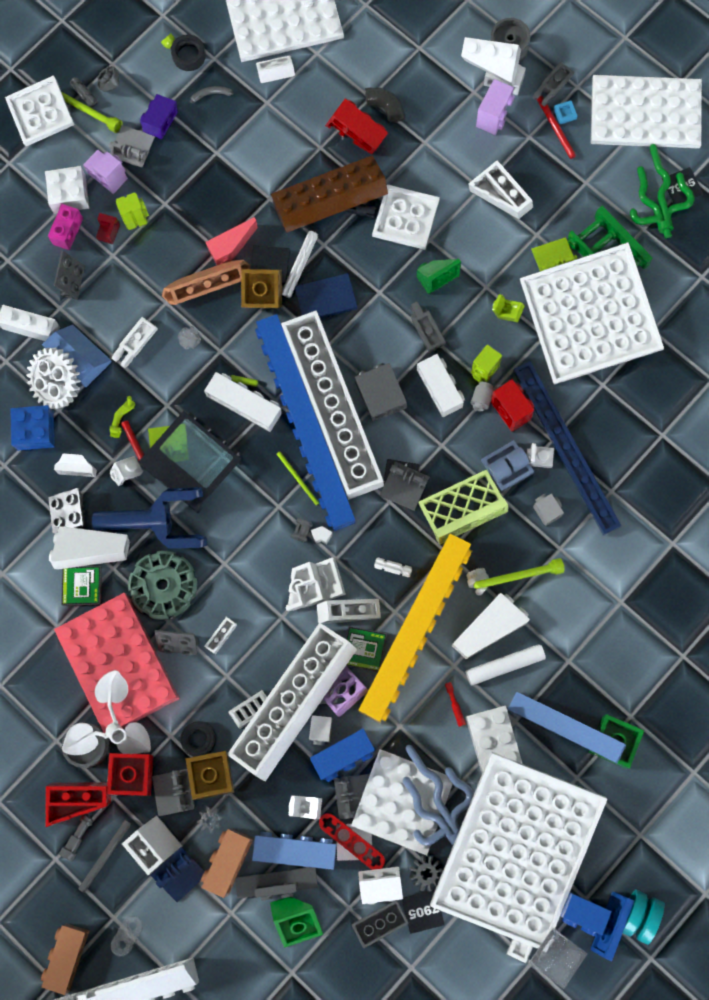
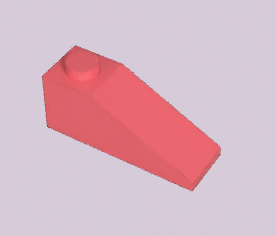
M255 217L206 242L216 265L230 262L237 256L258 228Z

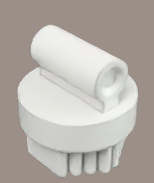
M478 568L468 572L466 575L469 588H475L474 583L476 581L489 578L485 568ZM487 587L476 589V594L482 595Z

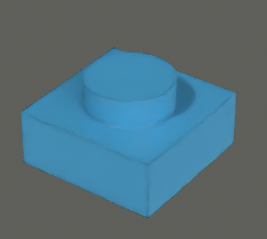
M572 101L554 105V112L559 125L577 119Z

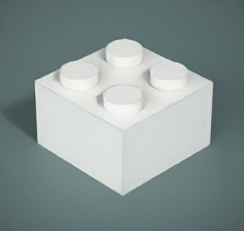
M81 166L45 171L48 204L54 214L58 213L61 204L79 210L90 208L86 175Z

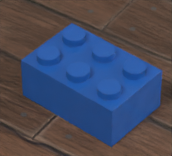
M361 729L310 757V760L320 779H326L329 782L338 777L337 773L344 769L347 772L356 767L355 763L362 759L365 762L374 757L372 753L375 752V749L364 729Z

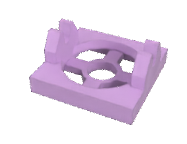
M345 666L323 700L340 717L368 692V689ZM356 684L355 693L350 695L349 688ZM346 686V690L342 694H337L340 687ZM334 688V693L330 696V693ZM344 697L346 699L342 704L333 703L337 698Z

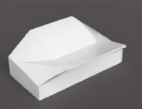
M62 454L59 462L54 467V470L60 475L96 477L97 470L86 461L83 455Z

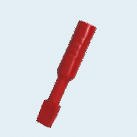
M451 682L446 683V691L449 693L458 727L466 725L460 705L456 701Z

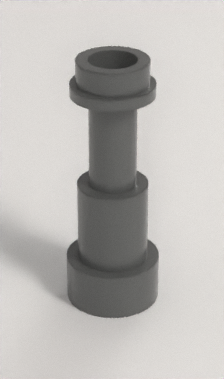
M85 815L79 818L81 823L75 834L71 835L66 846L62 847L59 853L60 856L72 862L77 855L76 851L82 842L81 838L88 825L92 826L93 819Z

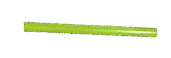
M278 452L277 456L317 506L319 504L317 498L283 454Z

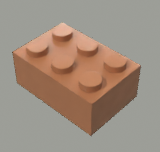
M233 828L223 831L218 841L221 845L217 851L213 852L209 861L212 865L210 869L205 870L201 878V882H203L201 888L222 898L229 896L235 883V878L238 876L254 838Z

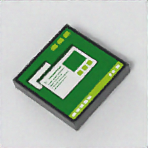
M79 566L62 569V606L101 605V566Z
M349 626L346 640L357 650L346 666L378 672L382 664L387 634Z

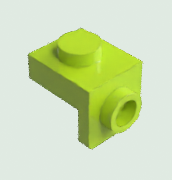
M499 294L493 303L492 311L498 319L518 323L525 306L521 302L506 300L503 295Z

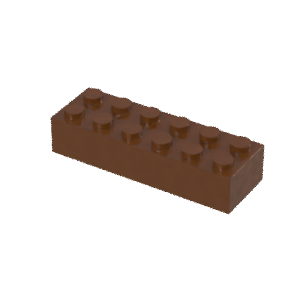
M372 155L271 194L278 217L287 233L387 195L388 189L385 176Z

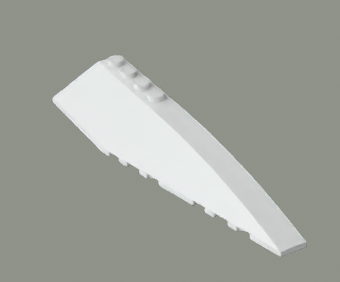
M189 958L54 1000H155V997L161 995L165 999L174 996L175 991L181 989L183 993L194 990V985L199 983L194 958Z

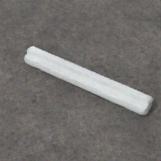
M313 231L308 232L283 287L282 295L284 297L290 298L318 238L317 233Z

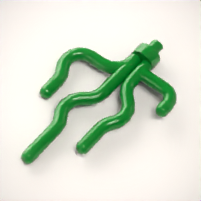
M651 144L650 152L655 169L663 178V184L657 193L659 205L647 197L648 181L644 167L639 166L637 168L641 184L638 191L639 198L643 204L653 210L654 216L641 218L638 216L635 208L630 210V216L632 221L638 225L657 223L659 233L664 234V238H670L672 236L671 231L674 229L671 215L676 211L691 207L694 202V194L686 185L683 173H677L678 186L686 195L687 200L683 203L671 205L668 208L665 192L671 183L670 175L661 164L656 144Z

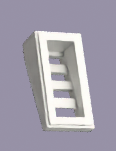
M263 690L229 711L230 716L239 729L249 724L256 714L250 703L254 702L259 710L261 705L257 699L260 697L263 702L266 700L267 696ZM246 706L252 714L250 717L243 709ZM240 711L245 720L241 721L237 712Z

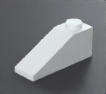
M379 599L327 600L317 604L318 623L321 624L381 618Z

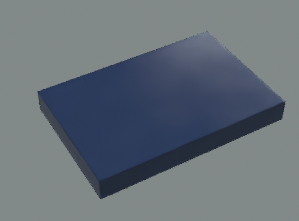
M348 273L295 286L302 316L317 310L319 318H324L357 309Z

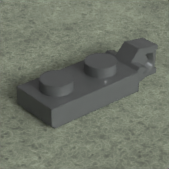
M418 302L411 304L410 309L413 312V315H411L412 322L428 352L430 353L446 345L430 312L426 309L422 310Z

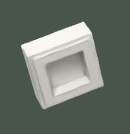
M512 939L507 954L526 963L533 947Z

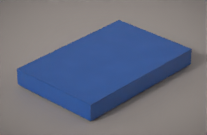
M615 892L611 893L606 909L612 911L603 936L598 933L596 934L591 951L609 961L613 960L634 900Z

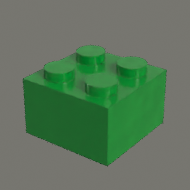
M607 714L603 715L597 731L626 744V747L618 763L590 750L588 753L622 768L629 769L645 730Z

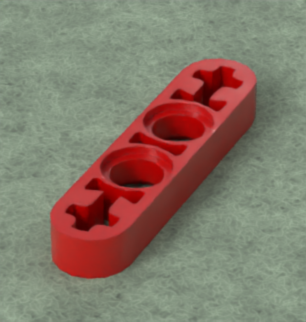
M326 813L320 817V828L372 870L381 869L384 866V855L335 815ZM331 817L333 819L332 824L337 826V823L341 824L336 830L335 835L331 833L334 830L332 827L328 826L325 828L323 826L325 824L324 818L328 819ZM340 830H348L350 837L347 841L339 839L338 833ZM357 842L365 844L366 850L364 853L358 854L355 852L354 845ZM369 848L373 850L370 853L373 857H377V855L381 857L379 860L381 865L376 864L373 866L371 864L372 859L367 857V860L363 859L368 853Z

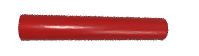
M124 421L121 425L138 460H140L144 453L129 422Z

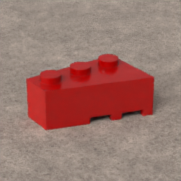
M346 98L325 125L329 129L332 126L339 130V135L342 137L345 135L349 136L354 140L353 143L370 154H373L388 134L383 125L374 122L368 113L359 110L354 102Z
M107 782L50 783L47 785L46 827L108 806L111 803V795H107Z

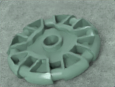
M157 551L155 554L144 556L136 563V568L129 576L128 592H131V601L142 614L146 613L153 619L164 620L169 619L173 615L178 616L188 609L191 605L190 601L197 592V578L194 576L193 572L195 570L185 557H179L172 551ZM159 561L160 565L154 567L153 562ZM172 562L177 564L175 569L169 567ZM142 571L147 572L144 579L139 577ZM186 575L187 580L182 581L180 576ZM164 579L168 583L167 587L160 590L157 584L160 580ZM143 588L144 594L139 595L138 590ZM181 590L186 593L183 599L179 598ZM150 600L155 603L153 608L148 606ZM171 603L173 608L166 610L165 604Z

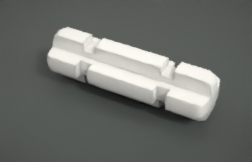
M379 557L375 561L374 566L377 569L382 570L383 568L391 573L402 574L405 577L411 576L412 567L402 566L400 563L389 560L385 561V559Z

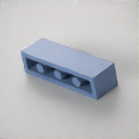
M261 832L260 835H255L252 861L334 869L337 844L332 843L333 839L321 838L320 842L312 841L313 837L301 836L300 840L292 839L293 835L289 834L272 837L273 833Z

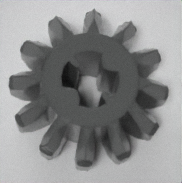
M421 856L422 864L415 859L414 863L418 867H410V871L416 872V874L410 875L409 878H417L413 883L414 887L422 883L420 886L421 891L424 890L425 885H427L429 891H432L431 883L437 887L438 883L435 879L440 880L441 878L437 873L443 872V868L435 869L440 863L438 860L433 865L431 864L432 856H429L428 863L425 862V857ZM426 868L431 869L429 872H432V876H428L427 879L422 878L423 874L420 875L421 871H425Z

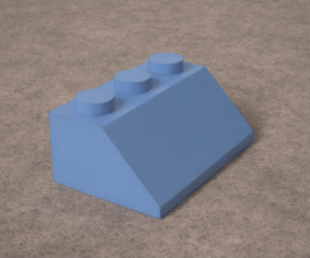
M74 325L55 331L42 344L44 348L57 347V350L63 349V353H69L68 359H74L72 365L78 366L75 372H80L76 379L81 380L80 383L85 387L112 362Z

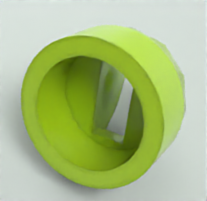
M170 33L161 41V44L166 49H171L172 43L176 39Z

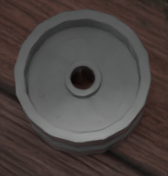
M505 18L493 26L490 41L519 45L521 53L518 64H520L528 53L530 30L519 19Z
M87 723L91 725L93 732L99 731L104 733L101 727ZM67 732L65 733V735H64V737H63V739H62V746H63V743H64V740H65V737H66ZM96 735L98 745L93 751L82 755H70L63 752V756L70 764L76 767L93 768L99 766L107 759L110 753L111 742L109 738L105 739L102 736Z

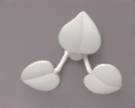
M119 671L108 672L98 681L95 687L97 701L100 703L108 702L113 723L107 726L106 733L93 732V728L87 723L73 725L68 730L62 746L64 753L82 755L93 751L98 745L96 735L102 736L105 739L109 738L113 743L117 744L120 752L124 754L150 752V738L144 726L137 722H130L123 729L118 724L111 703L123 701L128 694V684Z

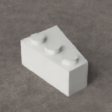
M465 37L462 58L466 62L514 86L521 53L519 45Z
M498 161L494 162L469 183L470 192L517 219H520L533 208L532 199Z

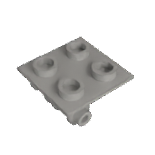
M122 125L116 140L109 144V149H112L110 154L118 156L123 162L143 167L155 137Z

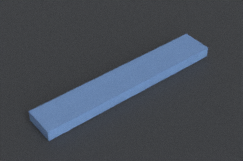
M516 692L508 708L509 711L615 763H618L626 747V744L519 692Z

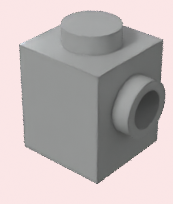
M552 493L548 496L543 494L535 500L536 503L533 508L545 526L561 518L564 514L561 509L562 504L557 497H553Z

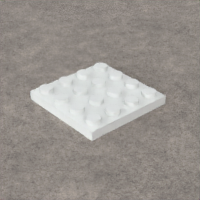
M379 749L351 826L427 855L430 846L420 844L414 837L413 832L420 830L424 837H430L436 832L438 824L435 821L421 818L416 813L413 806V798L403 784V778L409 777L419 791L422 807L425 811L441 815L433 801L435 784L431 779L423 776L414 762ZM430 769L441 778L443 783L441 799L445 805L452 782L447 775Z

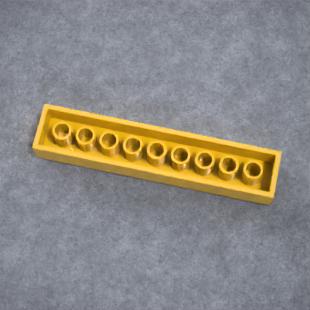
M449 534L359 708V713L378 723H381L382 720H387L391 709H389L391 702L395 704L400 695V691H398L400 684L405 685L409 677V673H407L409 667L413 668L417 662L418 655L416 653L418 649L423 650L427 642V637L425 636L427 632H432L436 624L435 616L441 615L445 607V602L443 601L445 597L449 599L454 589L453 581L459 580L463 570L461 566L462 564L466 565L472 551L469 550L470 543Z

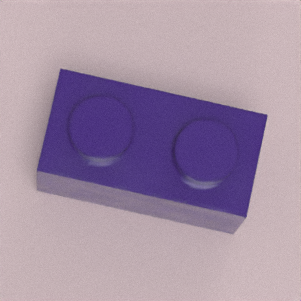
M156 94L154 100L150 101L146 113H143L140 123L143 132L163 139L178 113L177 102Z

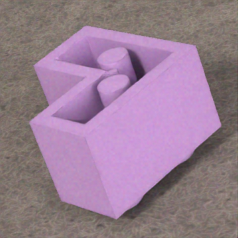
M496 79L493 80L478 109L476 127L493 135H496L498 130L503 129L506 121V108L512 105L515 98L513 95L514 87Z
M97 150L83 164L86 172L112 194L128 179L125 174L126 170L121 164V159L116 155L112 156L108 152L103 154Z

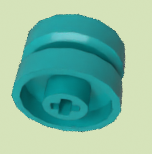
M635 889L629 899L634 900V904L623 934L631 937L636 933V940L649 945L660 926L665 903L654 897L648 901L647 894Z

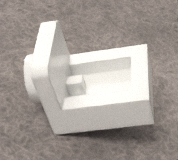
M135 456L115 462L110 470L111 478L118 486H121L125 480L140 476L143 473Z
M291 796L289 816L320 819L322 798Z

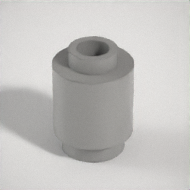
M479 382V385L476 386L470 402L475 410L484 411V409L489 408L493 394V385L487 382Z

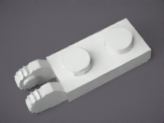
M141 317L119 344V348L113 354L112 359L118 361L124 354V351L128 352L121 363V366L126 368L158 330L157 327Z

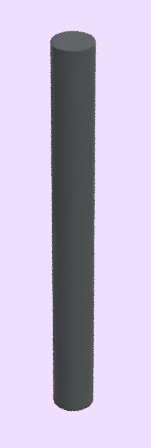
M125 819L78 889L81 892L85 893L132 825L131 822Z

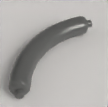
M207 87L193 94L190 102L195 103L200 98L209 94L219 93L231 96L234 93L232 89L227 87Z

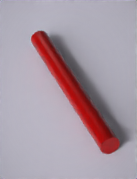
M543 95L537 98L540 107L570 159L574 158L576 154L548 104L545 107L541 105L544 99Z

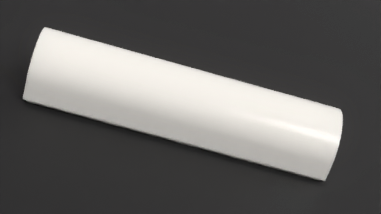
M535 645L468 669L465 672L472 686L545 660L546 657L542 645Z

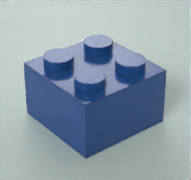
M48 405L10 408L11 445L17 451L55 447L54 411Z
M569 893L560 916L563 917L562 921L574 928L578 924L582 926L581 930L596 937L597 933L603 936L612 911L573 893Z

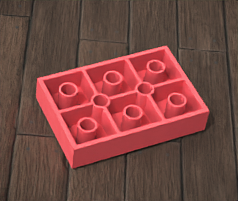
M122 593L54 629L104 733H106L107 726L113 723L108 708V702L100 703L97 701L95 687L98 681L108 672L119 671L128 684L126 698L119 703H111L118 724L123 729L128 723L137 722L180 699L130 597L126 593Z

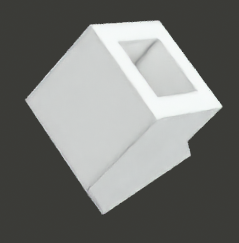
M323 526L311 530L315 543L323 542L327 545L333 535L331 531Z

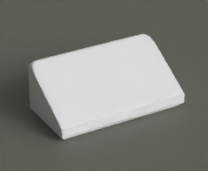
M290 55L256 63L261 83L295 76Z

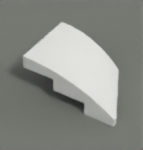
M332 557L316 564L308 562L292 568V581L289 586L290 595L286 610H297L346 595L335 558Z

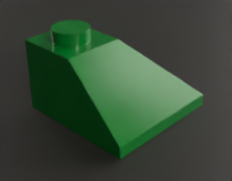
M460 259L433 260L429 263L425 262L418 267L417 278L426 292L430 294L459 277L461 261Z
M293 897L270 902L273 922L284 948L323 935L312 905Z

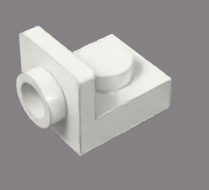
M532 443L530 449L527 448L526 455L530 466L553 467L554 448L538 447L534 443Z

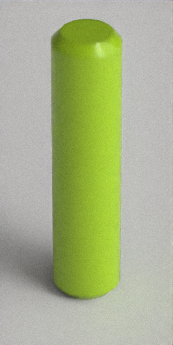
M231 375V381L258 386V380Z

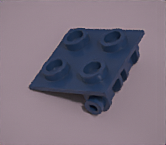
M180 847L150 876L156 881L155 883L160 889L163 888L178 902L201 881L205 871Z

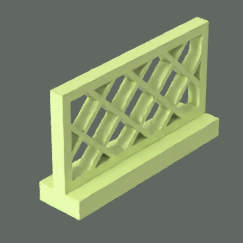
M487 470L418 502L439 545L446 542L449 534L454 536L461 535L508 512V504L502 498ZM486 477L488 480L487 488L476 485L477 481ZM464 486L472 488L469 496L460 494V489ZM475 489L485 492L482 500L472 497ZM487 493L496 495L498 499L493 503L485 501ZM447 494L455 496L452 504L442 502L443 497ZM457 497L468 500L465 508L455 505ZM470 501L480 503L479 509L476 511L469 510ZM430 502L438 504L435 512L428 511L424 505ZM440 505L450 508L448 516L438 514ZM453 509L462 511V517L459 519L451 518ZM436 517L446 520L445 525L438 529L434 524Z

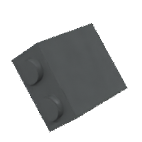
M390 363L378 364L374 369L370 371L363 370L355 376V384L372 422L407 408L406 399Z

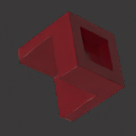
M99 213L97 220L100 227L96 239L114 244L120 223L117 217Z

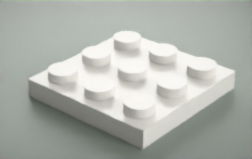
M54 76L5 97L25 146L75 125Z
M387 185L388 194L383 196L372 237L425 250L440 197Z

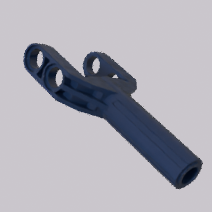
M201 487L168 488L157 498L149 510L95 511L92 516V525L95 530L150 528L155 532L158 540L169 549L199 548L208 545L207 537L201 534H170L172 532L170 502L168 501L194 500L195 498L203 497V488Z

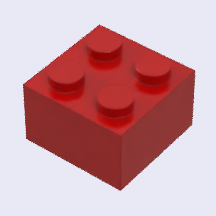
M512 379L493 391L490 403L511 432L531 421L534 413V404L523 395V389L519 383L515 384Z
M109 753L107 795L151 796L153 755Z

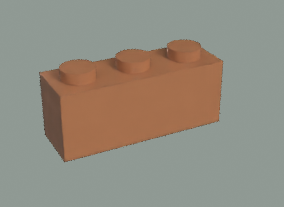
M64 924L61 928L57 929L55 934L57 942L55 948H52L48 955L50 963L48 969L45 968L41 977L43 984L41 988L63 995L70 992L89 934L88 930L70 924Z

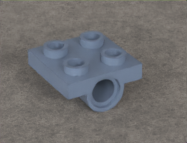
M514 440L481 459L500 492L534 474L526 453L521 447H518Z

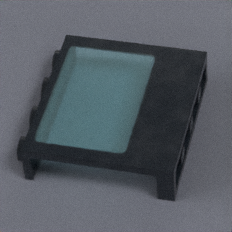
M183 411L138 462L167 488H203V497L183 501L196 513H199L203 508L202 504L236 465L243 463L240 458L242 455L234 448L232 450L226 446L227 442L220 436L216 438L211 434L213 431L207 425H200L197 422L199 419L191 412L187 414Z

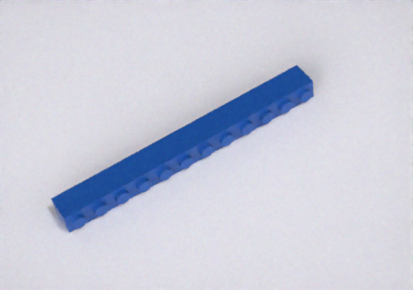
M278 315L256 321L258 327L255 329L258 340L262 339L264 345H261L264 356L268 355L270 359L267 362L269 370L276 375V378L273 379L277 390L281 388L283 394L280 396L283 406L287 405L289 412L286 415L289 423L293 422L296 428L292 431L295 439H300L302 444L299 449L302 457H306L308 463L305 465L309 475L313 474L315 481H312L315 492H320L321 498L318 500L322 510L326 509L328 516H325L328 527L332 526L333 530L336 531L356 523Z

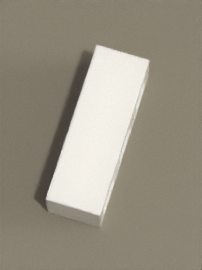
M226 617L204 647L216 655L237 624Z

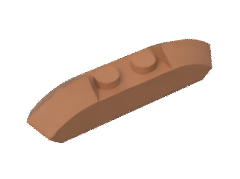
M244 260L230 261L183 277L166 286L162 297L170 305H176L241 282V269H250V264Z

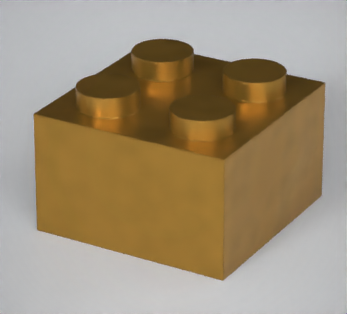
M241 269V307H282V270Z
M222 751L186 758L193 800L234 793L228 752Z

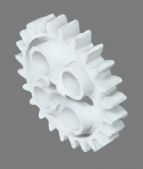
M57 347L39 350L38 354L33 355L34 359L29 361L32 366L27 367V369L31 373L26 374L27 377L31 378L27 384H32L30 391L35 392L33 397H39L38 403L48 405L51 409L68 406L69 403L74 401L72 397H77L75 390H80L76 383L81 382V380L76 379V376L80 374V372H75L78 366L72 365L74 359H68L69 353H63V349L57 350Z

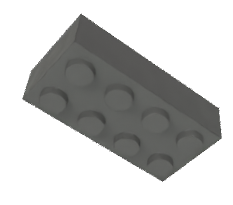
M395 900L351 925L364 949L409 924L399 902Z

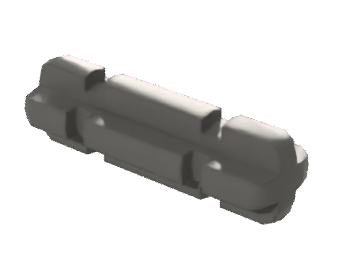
M72 78L70 81L71 87L85 100L89 107H94L98 102L97 99L92 96V93L78 78Z

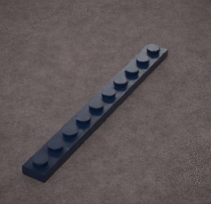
M531 361L514 368L513 372L527 398L533 402L534 411L601 533L604 536L620 528L619 520Z

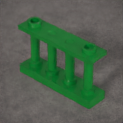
M603 205L596 211L594 217L596 221L579 235H576L573 231L569 232L568 244L583 257L597 253L613 239L620 245L629 243L636 266H641L645 269L653 259ZM599 227H604L608 234L589 248L583 240Z

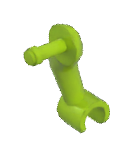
M131 396L127 397V401L114 414L113 423L110 426L111 437L120 438L122 428L118 427L123 415L135 407V402L132 401Z

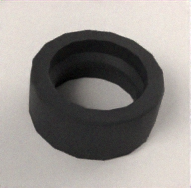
M191 34L182 35L172 43V59L179 69L194 71L204 64L206 58L205 48L201 39ZM185 46H194L199 51L198 55L191 60L180 59L178 52Z

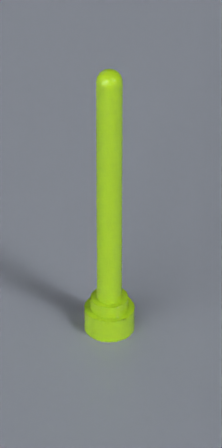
M62 92L66 103L105 123L110 131L114 133L120 131L123 124L122 120L116 117L109 118Z
M561 558L553 559L548 565L476 581L474 587L480 589L549 572L555 575L562 574L565 570L564 563Z

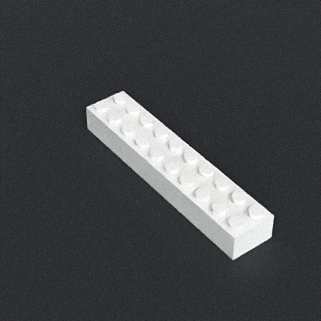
M317 310L281 323L348 500L383 487L384 481Z

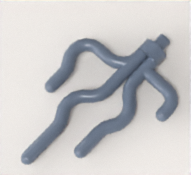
M407 745L405 750L423 776L434 782L433 801L441 813L439 815L434 812L425 811L422 807L419 791L409 777H404L403 784L413 798V806L416 813L421 818L435 821L441 828L430 837H424L420 830H415L413 835L424 846H430L444 836L453 845L460 831L457 823L458 816L469 808L474 792L466 782L456 776L452 768L447 767L445 774L455 787L463 790L466 794V799L456 806L450 814L441 799L443 791L441 778L437 773L425 766L412 745Z

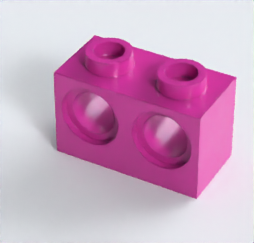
M61 204L48 234L53 245L67 250L71 249L83 221L79 209Z

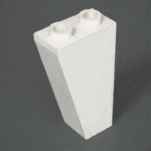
M59 526L58 533L54 535L53 542L55 545L54 549L50 551L49 561L54 569L124 561L127 559L130 541L128 535Z
M500 593L452 644V647L465 659H468L526 625L530 620L528 618L529 614L521 607L518 609L513 604L514 600L509 595Z

